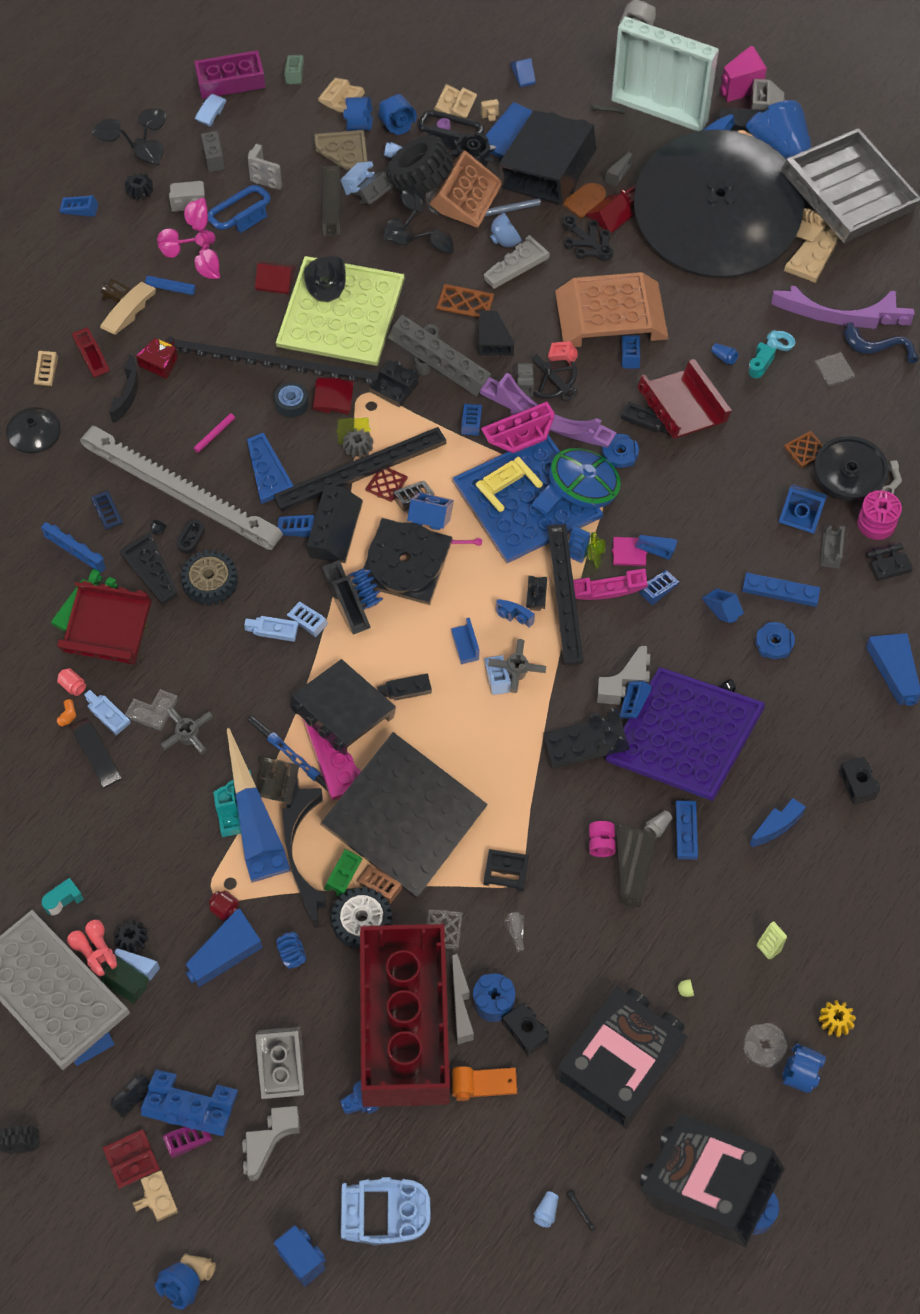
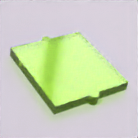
M369 417L338 419V430L336 431L338 434V444H343L344 436H348V431L354 432L355 428L357 431L363 428L365 432H370Z

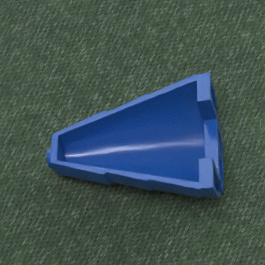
M785 100L768 106L769 109L763 113L758 112L745 125L755 138L773 147L785 159L812 148L805 114L802 106L797 101Z

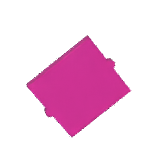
M613 537V549L611 551L613 553V565L646 566V554L648 552L635 547L638 538Z

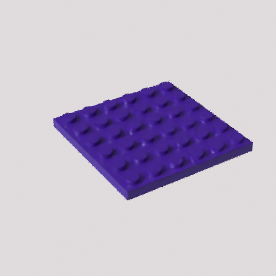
M659 667L649 684L652 686L651 691L637 718H629L623 728L629 744V750L607 755L606 760L608 763L713 801L762 714L765 703Z

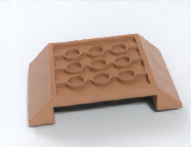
M642 272L573 278L555 290L563 342L571 341L574 347H581L582 338L649 332L651 341L668 339L658 282Z

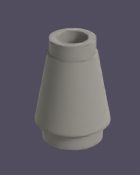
M668 811L658 814L646 822L644 827L645 833L653 839L661 837L672 820V815Z

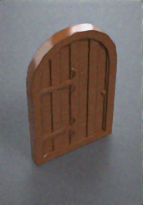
M588 183L569 196L562 205L582 219L586 216L587 212L605 199L606 191L597 183Z

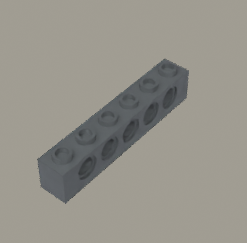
M404 315L400 316L388 336L389 339L476 397L491 373Z

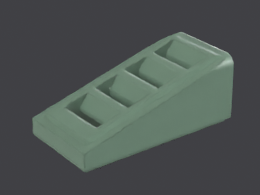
M287 56L285 68L287 84L302 83L304 56Z

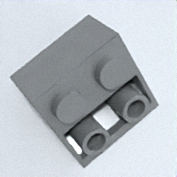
M754 79L751 92V109L768 110V106L784 101V92L771 80Z

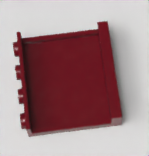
M82 581V583L75 582L74 585L78 589L64 640L59 639L57 647L64 653L135 665L152 602L146 592L140 590L131 592L123 587L113 589L105 584L95 586L87 581Z

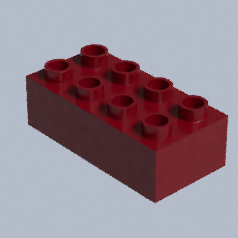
M445 924L360 926L361 1092L363 1107L449 1105L450 1078Z

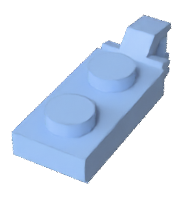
M261 616V618H256V620L246 618L244 624L245 630L253 632L254 635L295 642L299 626L297 621Z
M91 690L84 694L89 703L88 708L115 735H118L130 724V720L105 696L100 695L97 697Z

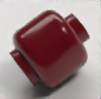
M226 890L217 891L209 900V909L220 920L226 921L238 910L240 903L230 892Z

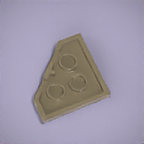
M364 130L314 134L316 152L347 171H350L357 163L367 162Z

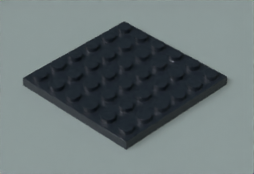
M392 732L320 825L382 873L400 882L402 888L417 899L488 804L396 733Z

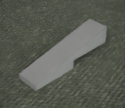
M458 954L452 955L457 1043L462 1044L474 1040V1033L463 1001L469 999V989Z

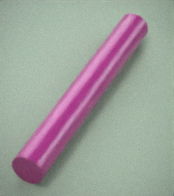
M230 413L193 448L195 452L199 453L235 419V416Z

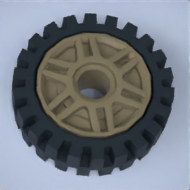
M204 550L202 555L198 552L196 553L197 557L192 555L190 561L187 560L181 572L182 585L187 596L195 603L199 601L200 605H204L205 602L207 606H212V602H215V605H217L219 600L225 602L226 597L230 598L232 592H235L238 584L237 571L232 559H229L228 555H223V552L220 551L216 554L215 550H211V553H208V550Z

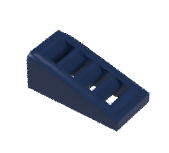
M109 491L91 497V502L105 530L123 524ZM105 501L108 502V503H106V504H103V505L99 506V503H102V502H105ZM109 506L111 508L103 512L101 511V509L107 508ZM113 512V515L104 518V515ZM113 518H116V519H117V521H114V522L109 523V524H107V522H106V521L111 520V519H113Z

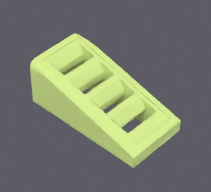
M772 922L759 939L757 947L768 959H772L782 951L787 936L775 922Z

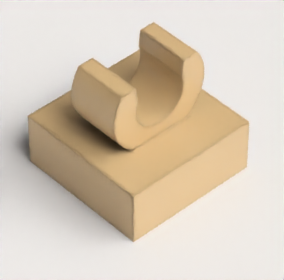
M498 100L481 102L482 118L488 117L489 121L496 120L495 116H498L499 113Z

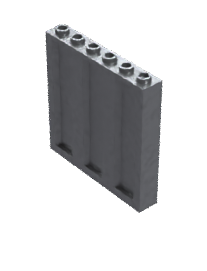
M859 128L786 159L781 169V172L843 243L914 211L920 203L919 195Z

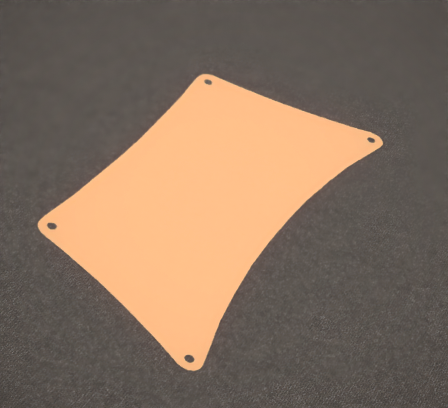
M368 392L359 396L355 402L354 429L356 428L357 431H360L363 428L365 432L369 431L374 442L373 450L369 451V455L439 427L446 438L445 445L392 466L390 469L408 476L402 488L425 480L434 492V496L454 500L450 522L443 529L434 530L423 524V527L433 532L452 536L453 540H475L476 538H481L482 545L451 544L430 605L380 592L376 597H382L383 600L379 604L364 610L371 628L353 635L334 598H332L327 617L328 625L323 630L307 684L340 659L344 660L376 689L378 686L385 685L386 682L428 673L432 688L431 694L396 701L386 697L396 706L394 718L389 722L386 719L381 721L347 748V752L351 754L357 769L359 768L362 771L392 732H394L488 804L427 886L505 888V886L492 884L490 886L483 885L489 849L526 854L530 809L543 733L562 649L549 544L512 562L506 563L453 483V477L502 454L462 437L402 406L397 407ZM368 402H375L377 404L376 410L369 411L366 409ZM356 456L354 461L360 459V457ZM384 471L385 475L391 474V472ZM375 474L352 483L351 492L361 498L363 504L346 563H341L346 576L364 568L369 547L375 538L382 518L400 523H412L407 521L409 509L403 512L395 500L391 503L365 490ZM395 475L396 480L402 478L400 476ZM392 476L386 478L387 482L393 481ZM384 478L379 479L378 484L385 483ZM395 483L389 484V488H396ZM382 486V487H380V490H381V491L387 490V487H386V486ZM424 487L421 488V490L423 491V493H426V492H427V491L424 489ZM378 488L371 489L375 492H378ZM389 493L382 494L386 497H390ZM599 520L581 528L591 533L589 549ZM402 555L400 557V560L404 562L410 559L409 555ZM586 558L583 563L571 559L573 580L581 579ZM528 577H547L545 609H541V611L530 610L535 613L534 624L530 628L525 624L519 623L516 617L508 621L497 614L496 601L498 599L511 601L526 608ZM470 617L480 650L479 660L461 664L451 628L466 625V618ZM523 639L525 641L523 655L527 658L529 664L546 666V673L528 671L526 676L519 680L517 693L509 692L493 695L484 658L503 655L504 660L507 661L516 651L517 640ZM295 714L284 742L311 767L316 768L321 773L303 718ZM283 751L279 752L260 792V797L284 847L290 872L251 883L245 862L242 835L237 834L212 878L210 886L213 894L217 891L226 890L238 900L299 893L294 882L285 844L282 808H287L286 797H290V791H286V779H289L290 771L298 772L299 789L322 788L323 802L314 807L304 817L294 837L293 861L304 880L317 891H325L326 882L345 849L363 858L320 825L338 800L331 801L328 791L309 778L307 773L298 767ZM296 758V761L301 765L302 761ZM363 858L347 889L363 888L364 886L358 883L359 878L369 866L377 868ZM498 872L491 873V876L519 880L517 875H503ZM371 873L365 881L369 882L374 875ZM232 877L237 881V885L234 889L228 890L224 887V881ZM377 877L372 885L375 886L380 879ZM383 882L380 887H384L386 883Z

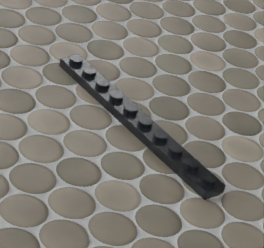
M436 427L274 494V499L281 512L322 496L325 484L344 487L446 444V438L440 428Z

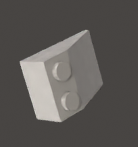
M301 1027L258 1031L256 1033L261 1099L304 1095Z

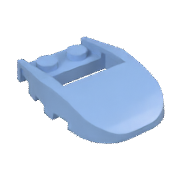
M384 1177L379 1180L360 1181L359 1185L347 1186L346 1183L342 1184V1240L372 1245L406 1242L419 1238L428 1228L430 1222V1197L427 1190L420 1183L412 1180L403 1179L400 1181L393 1180L391 1177ZM364 1192H388V1235L364 1236Z

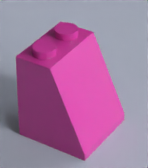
M753 46L747 48L724 67L719 90L726 102L750 96L754 79L765 80L767 68Z

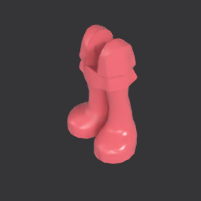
M92 920L86 925L85 932L97 948L96 951L92 950L89 941L81 931L70 933L67 937V943L73 950L83 953L88 961L87 965L91 967V971L98 976H102L105 973L100 964L106 961L111 969H114L117 966L116 956L113 954L112 949H109L104 942V925L99 920Z

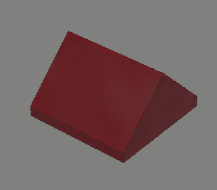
M621 193L606 197L587 212L586 217L590 220H596L599 227L603 230H609L611 234L632 218L633 212Z
M265 261L257 263L255 290L289 294L296 266Z

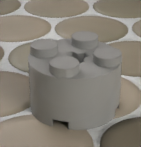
M632 0L626 6L620 24L626 16L653 26L656 18V9L654 6L643 1Z

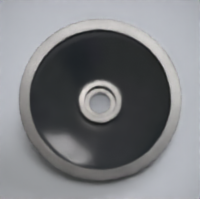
M31 407L19 411L10 419L6 428L9 443L16 450L23 453H39L49 449L56 443L61 432L57 416L52 411L41 407Z

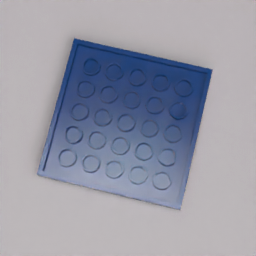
M549 435L547 440L515 453H504L453 477V483L506 563L512 562L549 544L548 525L566 524L568 535L571 533L573 526L582 528L603 518V512L600 508L581 507L569 502L565 498L558 502L556 508L547 516L532 506L535 499L551 484L549 468L554 457L560 452ZM520 457L541 480L543 485L541 488H537L524 474L522 478L494 494L505 507L504 511L499 512L478 489L476 483L480 480L482 481L484 477L510 461H514L515 458Z

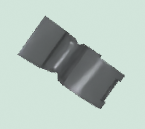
M518 363L517 385L528 397H533V363Z

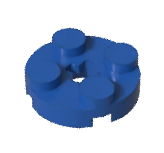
M616 434L609 447H603L602 449L603 457L617 468L633 466L639 453L637 442L630 439V436L626 434ZM619 448H621L622 451H625V452H623V453H618L617 451H618Z
M779 622L765 624L763 628L759 629L756 636V646L759 654L771 659L788 657L795 643L793 632L789 631L786 625ZM775 637L780 642L774 644L771 640Z

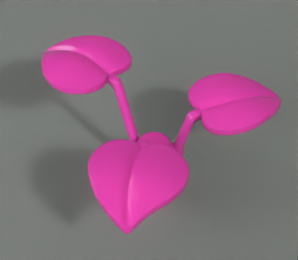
M200 198L190 202L184 211L186 222L189 225H193L192 228L200 233L195 238L179 240L178 232L169 228L160 232L157 243L165 256L173 258L180 253L179 243L196 241L199 246H204L199 251L200 255L195 258L197 271L206 278L218 279L220 278L218 256L213 250L206 249L214 243L215 236L213 232L204 230L208 222V212L205 198Z

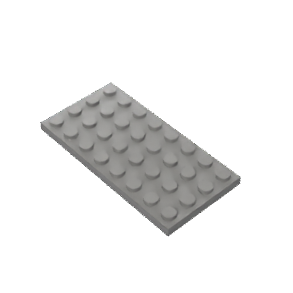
M33 910L0 936V1002L62 1070L67 1068L130 1014L125 1005Z

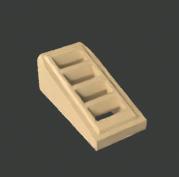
M38 352L34 385H53L58 362L56 352ZM42 366H50V369L42 368ZM41 372H50L49 375L41 374ZM40 378H49L48 381L39 380Z

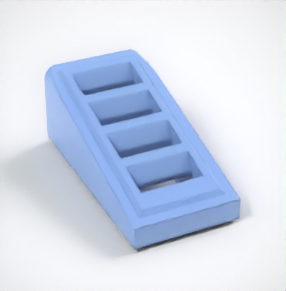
M300 601L287 614L290 619L297 621L299 626L315 638L328 625L325 617ZM301 608L302 611L295 616V613ZM305 613H307V615L303 619H300ZM310 616H311L312 619H311L308 623H306V621H307V620L310 618ZM315 620H317V622L315 623V625H314V626H311L312 623H313Z
M503 655L484 658L492 694L509 693L511 681L506 668L488 666L489 659L504 660Z
M118 948L115 950L118 961L148 981L154 977L160 968L155 960Z

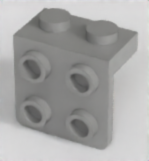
M255 144L253 150H250L248 154L250 181L280 190L282 187L280 166L263 160L262 145Z
M202 181L173 183L170 185L169 199L172 212L184 211L190 202L205 198L204 183Z

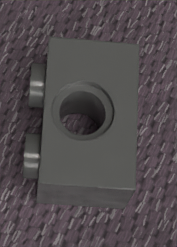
M218 131L202 133L201 137L208 172L224 170L225 166Z

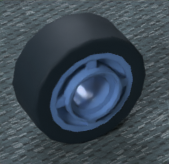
M288 382L278 387L274 393L275 407L283 416L297 417L302 415L308 408V393L301 384Z

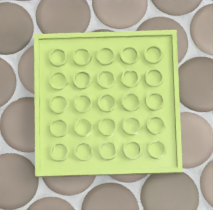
M305 256L276 341V346L378 366L404 283V274L345 264L346 283L343 292L339 298L331 302H322L310 295L304 280L305 267L311 261L318 258Z

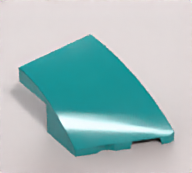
M233 779L226 786L220 787L213 792L222 837L241 834Z

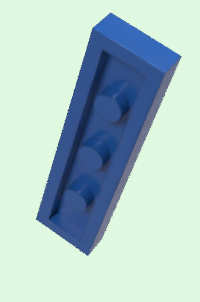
M45 522L41 526L44 537L101 573L105 570L104 558L99 553H93L85 544H79L69 534L65 535L56 525H50Z
M746 572L742 592L817 607L820 587Z

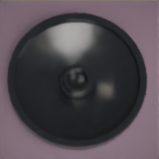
M854 436L838 437L824 444L819 450L814 463V473L820 486L830 495L846 501H862L869 493L881 491L886 483L889 472L888 462L883 452L872 442Z

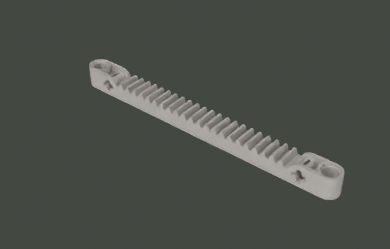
M91 426L80 439L82 445L93 453L265 549L272 550L283 536L278 527L258 516L248 518L247 512L241 514L240 508L235 510L234 505L229 507V502L223 504L222 498L217 500L216 495L211 497V492L205 493V489L199 490L198 485L194 487L193 482L188 483L187 479L182 480L180 475L176 477L175 472L170 474L169 469L164 470L162 465L158 467L157 462L152 464L151 459L146 460V456L141 457L140 453L135 454L133 449L129 451L128 446L123 448L122 443L116 445L114 437L98 427Z

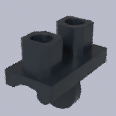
M528 577L526 608L534 611L545 609L547 577Z

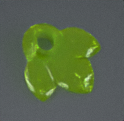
M592 532L590 536L591 544L588 545L587 553L589 560H594L597 569L601 563V554H605L606 543L604 539L598 537L596 532Z

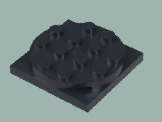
M382 518L375 538L369 547L368 557L363 568L365 570L371 569L368 577L374 576V579L370 583H377L373 590H380L383 593L430 605L453 537L430 531L415 523H400ZM407 554L410 556V559L406 562L400 560L402 555Z

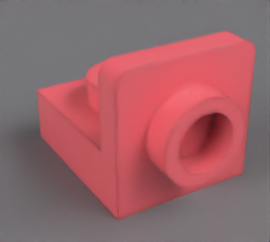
M571 341L556 342L551 344L548 358L550 361L567 360L571 366V362H575L578 352Z

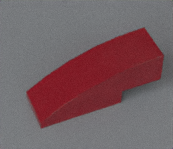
M86 327L72 333V339L93 378L110 372L89 328Z

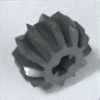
M356 428L354 432L348 431V436L343 438V448L348 456L352 455L353 459L356 456H359L360 459L363 457L362 455L368 456L369 451L373 450V438L369 431L365 432L363 428L360 431H357Z

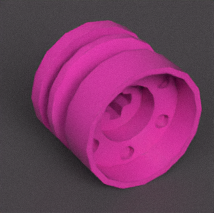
M884 490L869 493L864 499L857 520L861 533L874 540H883L890 537L895 531L902 511L901 502L895 495Z

